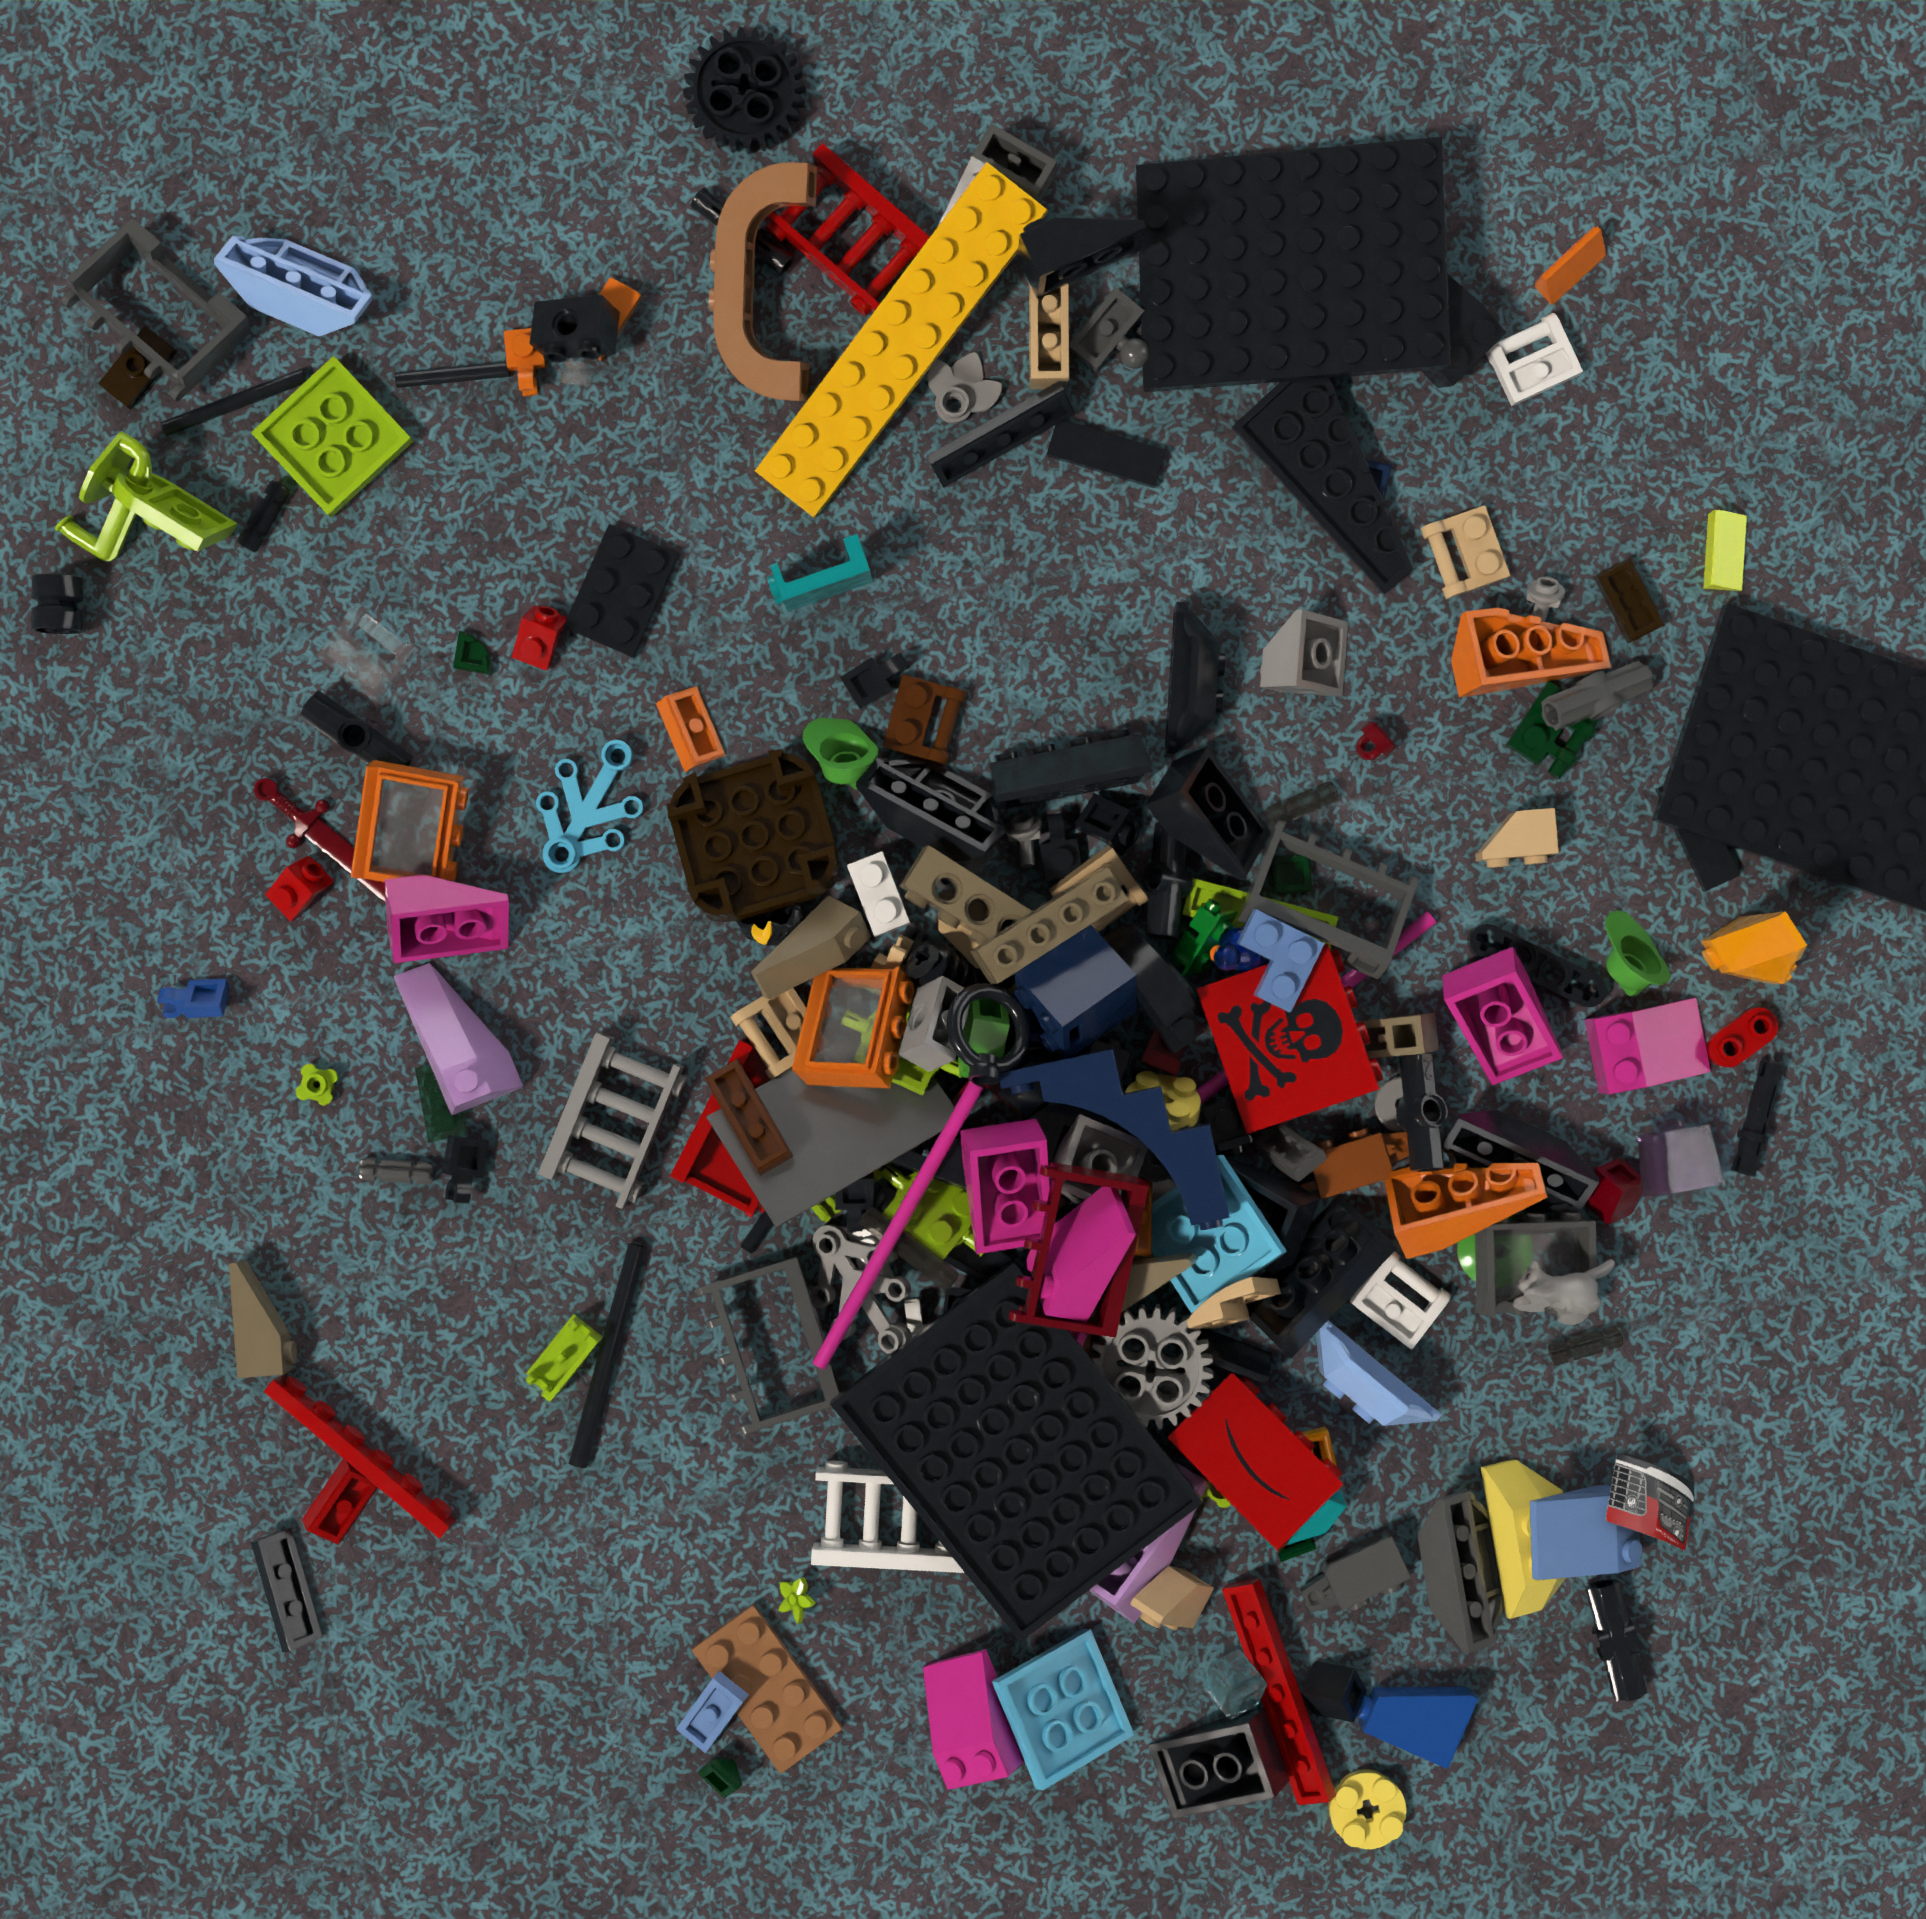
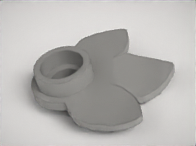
M975 352L960 358L952 367L936 359L927 375L928 387L936 396V412L943 421L950 424H958L965 421L971 413L988 411L997 402L1002 391L1001 383L983 380V367L978 354ZM951 399H957L961 403V408L958 411H950L947 408V402Z

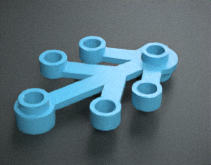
M612 740L605 744L601 752L604 765L584 800L582 799L577 781L579 774L578 765L571 759H562L556 764L555 774L562 781L572 818L565 833L557 813V809L560 807L558 796L546 791L537 797L536 806L543 813L550 839L545 844L542 853L544 863L550 870L557 873H568L577 867L580 858L605 850L611 852L620 851L625 845V836L617 829L607 830L602 837L578 841L588 827L625 817L637 819L643 814L644 804L635 796H628L621 803L597 809L618 771L626 770L633 762V751L624 741ZM617 749H621L625 753V759L621 763H614L611 758L612 753ZM566 763H570L574 769L570 777H563L560 773L561 766ZM546 796H552L555 800V805L551 810H544L541 805L543 798ZM632 800L639 804V810L634 815L628 814L625 809L626 804ZM612 833H617L620 837V844L617 847H609L607 844V837ZM565 847L569 852L567 860L563 862L558 861L555 856L557 849Z

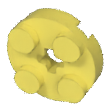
M1143 1071L1137 1074L1136 1081L1127 1087L1125 1093L1162 1086L1171 1131L1178 1130L1187 1125L1188 1127H1193L1199 1119L1201 1099L1196 1091V1083L1191 1078H1178L1171 1075Z
M1363 1769L1347 1774L1335 1787L1337 1796L1329 1802V1816L1336 1832L1344 1839L1347 1845L1361 1849L1380 1848L1392 1840L1398 1839L1403 1832V1824L1406 1819V1803L1399 1787L1389 1777L1375 1770ZM1364 1800H1369L1373 1806L1378 1805V1810L1372 1813V1818L1366 1819L1363 1814H1357V1809L1363 1807Z

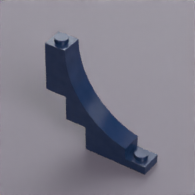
M1114 1048L1000 1073L1001 1089L1010 1087L1012 1094L1034 1090L1033 1082L1040 1081L1045 1102L1067 1104L1102 1115L1119 1124L1141 1140L1156 1155L1175 1182L1186 1206L1191 1226L1199 1224L1200 1230L1213 1229L1223 1226L1222 1219L1230 1218L1210 1124L1207 1123L1171 1131L1162 1086L1123 1093Z

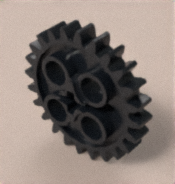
M739 27L737 37L732 38L727 29L723 30L724 41L719 43L717 39L711 36L709 37L712 47L710 50L701 46L697 48L701 61L696 59L689 60L690 68L695 73L684 74L686 84L691 86L683 89L685 99L692 100L686 104L688 114H696L692 119L695 128L704 126L702 133L706 140L716 134L715 142L718 148H721L726 141H729L732 153L736 152L739 144H744L747 154H751L753 143H758L761 150L766 151L765 140L770 138L778 145L780 144L778 136L780 130L788 135L792 133L788 120L800 122V114L794 108L805 107V100L799 94L806 92L805 82L798 81L804 76L802 67H794L797 63L795 53L785 56L787 46L784 41L774 47L772 33H769L764 40H761L758 28H754L750 37H745L743 28ZM735 63L739 65V69L733 74L721 72L725 64ZM771 70L776 73V77L769 82H763L758 79L759 74L763 71ZM714 82H718L721 84L715 87L712 86ZM744 85H750L751 89L746 90L745 95H739V91L743 90ZM774 94L778 96L776 99H770L768 97ZM721 99H727L732 102L731 106L725 111L715 110L713 108L714 104ZM757 107H764L769 110L768 114L761 119L750 116L751 111Z

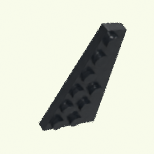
M1329 378L1279 382L1232 426V430L1383 595L1413 569L1397 530L1384 505L1380 491L1376 487L1349 420L1342 409L1332 381Z

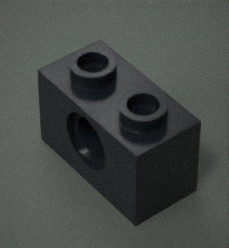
M603 295L537 301L534 303L530 345L543 355L546 360L555 363L564 362L569 358L582 357L593 360L598 359L601 355L615 354L620 312Z

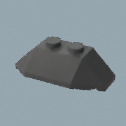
M1464 1490L1438 1499L1417 1535L1430 1611L1464 1653H1471L1497 1642L1498 1632L1496 1629L1502 1616L1504 1603L1488 1511L1475 1499V1495L1471 1491Z

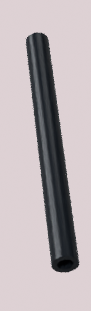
M628 1243L569 1459V1464L575 1467L587 1468L645 1257L647 1249L645 1246Z

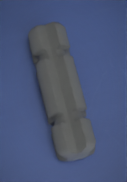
M362 1158L359 1163L358 1173L362 1180L376 1181L377 1177H380V1181L412 1183V1180H416V1184L429 1185L434 1180L435 1168L432 1162L418 1161L417 1165H413V1161L382 1159L381 1162H377V1158Z

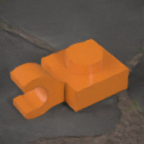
M531 328L504 331L507 368L509 372L518 371L519 390L522 391L523 397L538 395L536 369L547 368L546 359L530 345Z

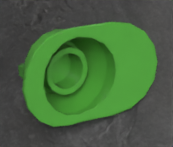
M817 718L808 723L803 730L802 740L806 748L818 760L825 778L832 783L848 784L854 790H857L856 781L878 757L879 749L876 744L869 739L858 725L847 719Z
M1618 910L1610 912L1605 919V929L1613 945L1606 959V969L1610 976L1618 982L1628 996L1639 994L1651 984H1667L1671 978L1670 970L1659 955L1650 935L1628 913Z

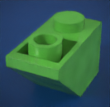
M981 998L971 1002L963 1029L965 1039L970 1047L977 1053H988L998 1058L1002 1057L1010 1026L1009 1013L1004 1006L991 999ZM958 1057L959 1076L968 1078L969 1066Z

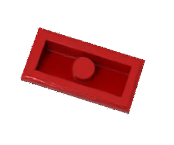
M342 1459L302 1518L306 1530L339 1545L377 1489V1486L346 1460Z

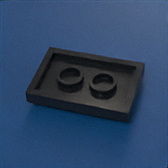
M609 524L567 617L564 628L634 659L679 558V554Z

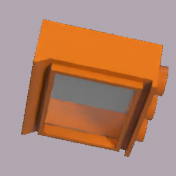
M372 760L365 770L351 878L385 882V879L427 875L455 882L458 862L452 861L454 847H460L463 836V825L458 824L459 810L465 811L469 795V788L463 787L464 776Z
M895 967V969L833 968L814 977L792 1071L807 1085L890 1089L893 1075L897 1073L899 1067L898 1052L907 1025L908 1007L914 999V983L900 967Z

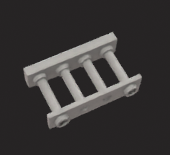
M598 1032L594 1035L538 1175L553 1180L558 1177L559 1173L565 1175L566 1172H569L620 1193L616 1207L623 1209L627 1207L629 1201L636 1203L644 1182L639 1181L638 1178L672 1096L677 1098L680 1096L687 1077L681 1075L684 1068L682 1065L673 1064L670 1074L617 1053V1048L611 1046L614 1038ZM611 1066L663 1087L664 1089L656 1108H651L602 1088V1083L597 1081L602 1067L609 1069ZM588 1102L591 1104L599 1102L648 1122L649 1125L641 1144L588 1123V1118L583 1117ZM584 1137L635 1158L627 1179L573 1158V1153L568 1152L573 1138L580 1139Z

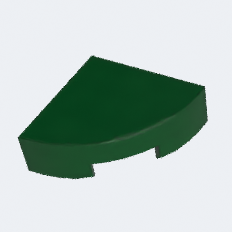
M459 631L453 668L492 676V662L485 646L474 636Z

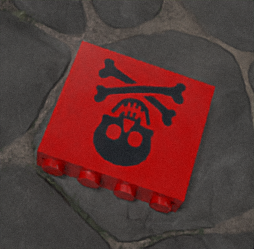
M1328 943L1324 944L1291 1013L1253 995L1268 964L1197 988L1247 1134L1379 1090L1377 1082L1384 1080L1377 1059L1369 1060L1364 1046L1371 1043L1364 1022L1356 1024L1351 1009L1357 1008L1358 1005L1351 985L1347 987L1342 985L1339 973L1345 971L1339 951L1338 949L1330 951Z

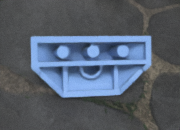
M232 236L214 258V265L250 308L316 336H322L355 324L372 301L371 292L366 288L355 268L286 239L253 238L245 240L243 236Z
M1329 1320L1316 1332L1319 1372L1327 1379L1323 1386L1339 1399L1345 1394L1356 1403L1352 1410L1370 1424L1373 1419H1376L1383 1426L1438 1421L1442 1416L1435 1408Z

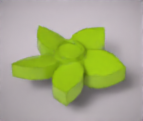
M805 1577L799 1578L793 1583L780 1582V1592L786 1599L782 1601L778 1611L789 1612L792 1610L797 1624H802L804 1608H810L816 1604L806 1594L808 1584Z

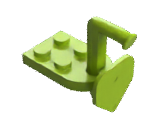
M121 431L91 465L79 493V499L85 504L105 498L112 493L116 497L99 537L94 536L73 521L74 517L72 515L63 518L55 526V531L61 532L69 540L99 559L112 561L119 556L136 515L141 516L144 523L157 530H163L176 538V542L180 546L197 552L230 537L238 523L174 483L153 474L150 455L146 447L138 440ZM131 458H134L131 469H127Z

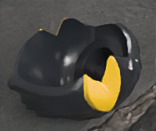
M797 903L735 922L740 926L747 939L762 945L775 946L779 945L805 919L804 907Z

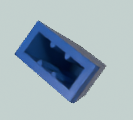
M1465 1686L1373 1687L1369 1697L1364 1695L1356 1717L1360 1718L1358 1723L1364 1733L1448 1769L1476 1706L1478 1697L1472 1689Z

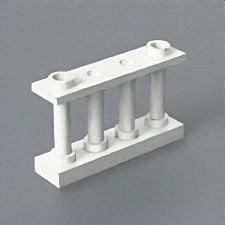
M835 1460L825 1461V1467L817 1468L815 1480L828 1481L825 1537L821 1538V1543H813L811 1565L964 1573L940 1541L935 1544V1549L920 1548V1543L916 1542L917 1512L904 1496L901 1541L897 1542V1547L882 1546V1541L878 1540L881 1484H893L883 1470L848 1468L847 1462ZM843 1482L866 1483L863 1539L859 1540V1545L844 1544V1539L840 1538Z

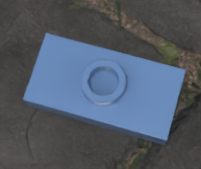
M718 1671L676 1730L706 1753L749 1694Z

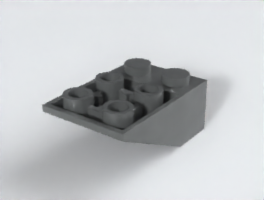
M991 123L974 151L940 223L986 162L1040 203L1056 175L1057 161Z

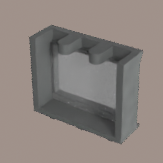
M1573 1211L1558 1212V1219H1546V1213H1522V1220H1509V1217L1475 1233V1313L1486 1317H1496V1313L1529 1315V1312L1514 1308L1513 1301L1524 1295L1518 1289V1281L1527 1271L1526 1268L1531 1267L1535 1260L1539 1262L1541 1270L1550 1276H1563L1577 1272L1584 1273L1597 1267L1596 1221L1583 1219L1582 1212ZM1548 1309L1544 1311L1551 1314H1558L1557 1311H1555L1554 1309Z

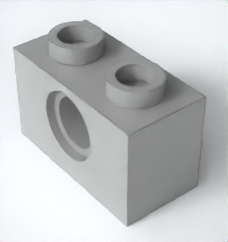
M941 976L916 989L898 1053L899 1056L929 1072L956 1059L957 1054L950 1043L946 1023L949 1007L953 999L964 987ZM970 1004L963 1014L962 1029L965 1026Z

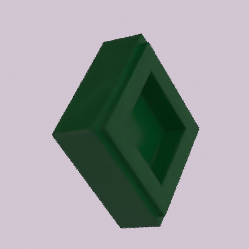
M1300 854L1273 856L1271 862L1273 894L1312 892L1309 858Z

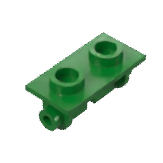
M1208 899L1207 903L1200 905V908L1189 924L1200 934L1197 937L1190 931H1185L1172 952L1174 956L1172 963L1184 969L1181 974L1182 977L1203 974L1211 967L1214 961L1210 957V950L1230 936L1234 928L1232 922L1238 914L1236 910L1222 913L1220 911L1222 905L1214 899Z

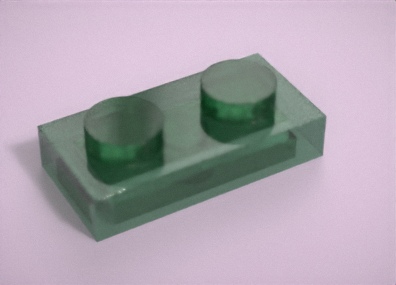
M431 1065L415 1068L428 1143L448 1139V1135H468L464 1111L451 1115Z

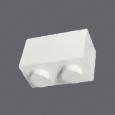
M883 852L847 865L874 937L911 924Z

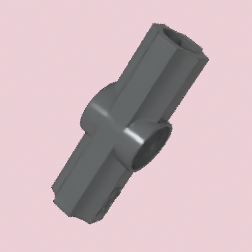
M1639 661L1606 674L1604 670L1595 672L1577 682L1573 687L1545 698L1541 702V715L1546 725L1553 727L1556 731L1589 717L1591 721L1599 719L1613 712L1623 703L1648 694L1653 689V674L1648 665H1643Z

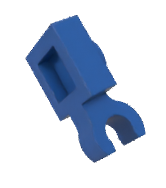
M227 979L189 980L185 989L172 987L160 989L157 1001L158 1003H165L162 1014L166 1018H176L184 1013L185 1018L224 1016L229 996V984Z

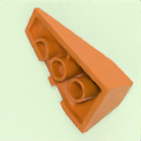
M1502 608L1463 612L1460 617L1451 658L1459 697L1495 693L1612 668L1602 631L1567 623L1560 625L1541 621V617L1533 615L1523 617L1510 614L1509 610Z
M1455 1163L1454 1168H1444L1443 1170L1429 1172H1412L1410 1167L1391 1171L1388 1179L1384 1180L1394 1234L1406 1259L1443 1250L1547 1198L1539 1163H1492L1488 1168H1469L1467 1163Z

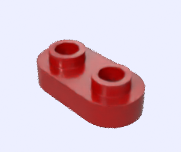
M1761 1007L1745 1010L1711 1035L1706 1047L1709 1059L1720 1067L1729 1068L1739 1065L1774 1039L1778 1031V1022L1775 1015L1768 1009ZM1758 1019L1764 1023V1030L1761 1033H1757L1754 1029V1023ZM1727 1042H1731L1734 1046V1051L1729 1056L1723 1050Z

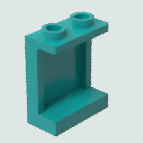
M858 534L843 539L849 559L848 562L794 581L785 582L778 563L771 564L773 575L766 578L776 604L784 603L787 612L872 583L870 568Z

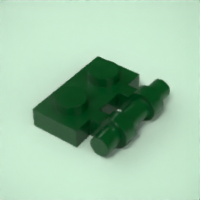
M1548 681L1505 745L1536 766L1540 764L1547 754L1555 760L1547 772L1560 780L1567 768L1572 769L1577 762V753L1586 740L1590 741L1597 731L1595 726L1601 718L1591 721L1589 717L1576 724L1567 726L1573 733L1563 748L1553 743L1562 729L1556 731L1553 727L1546 725L1541 715V702L1545 698L1563 690Z

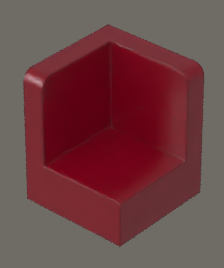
M1153 1025L1139 1060L1177 1075L1182 1063L1180 1059L1185 1047L1175 1054L1168 1051Z
M1621 1157L1596 1167L1594 1173L1600 1178L1599 1184L1585 1203V1206L1609 1225L1633 1213L1648 1181Z

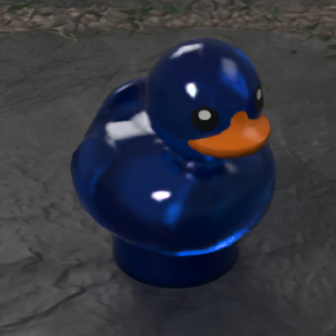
M1245 926L1232 928L1225 932L1218 945L1211 948L1210 957L1218 968L1224 971L1235 969L1246 972L1260 966L1265 960V957L1237 944Z

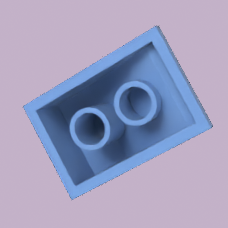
M1595 1485L1530 1501L1532 1579L1546 1580L1614 1574L1641 1567L1642 1545L1640 1543V1532L1606 1521L1611 1486Z

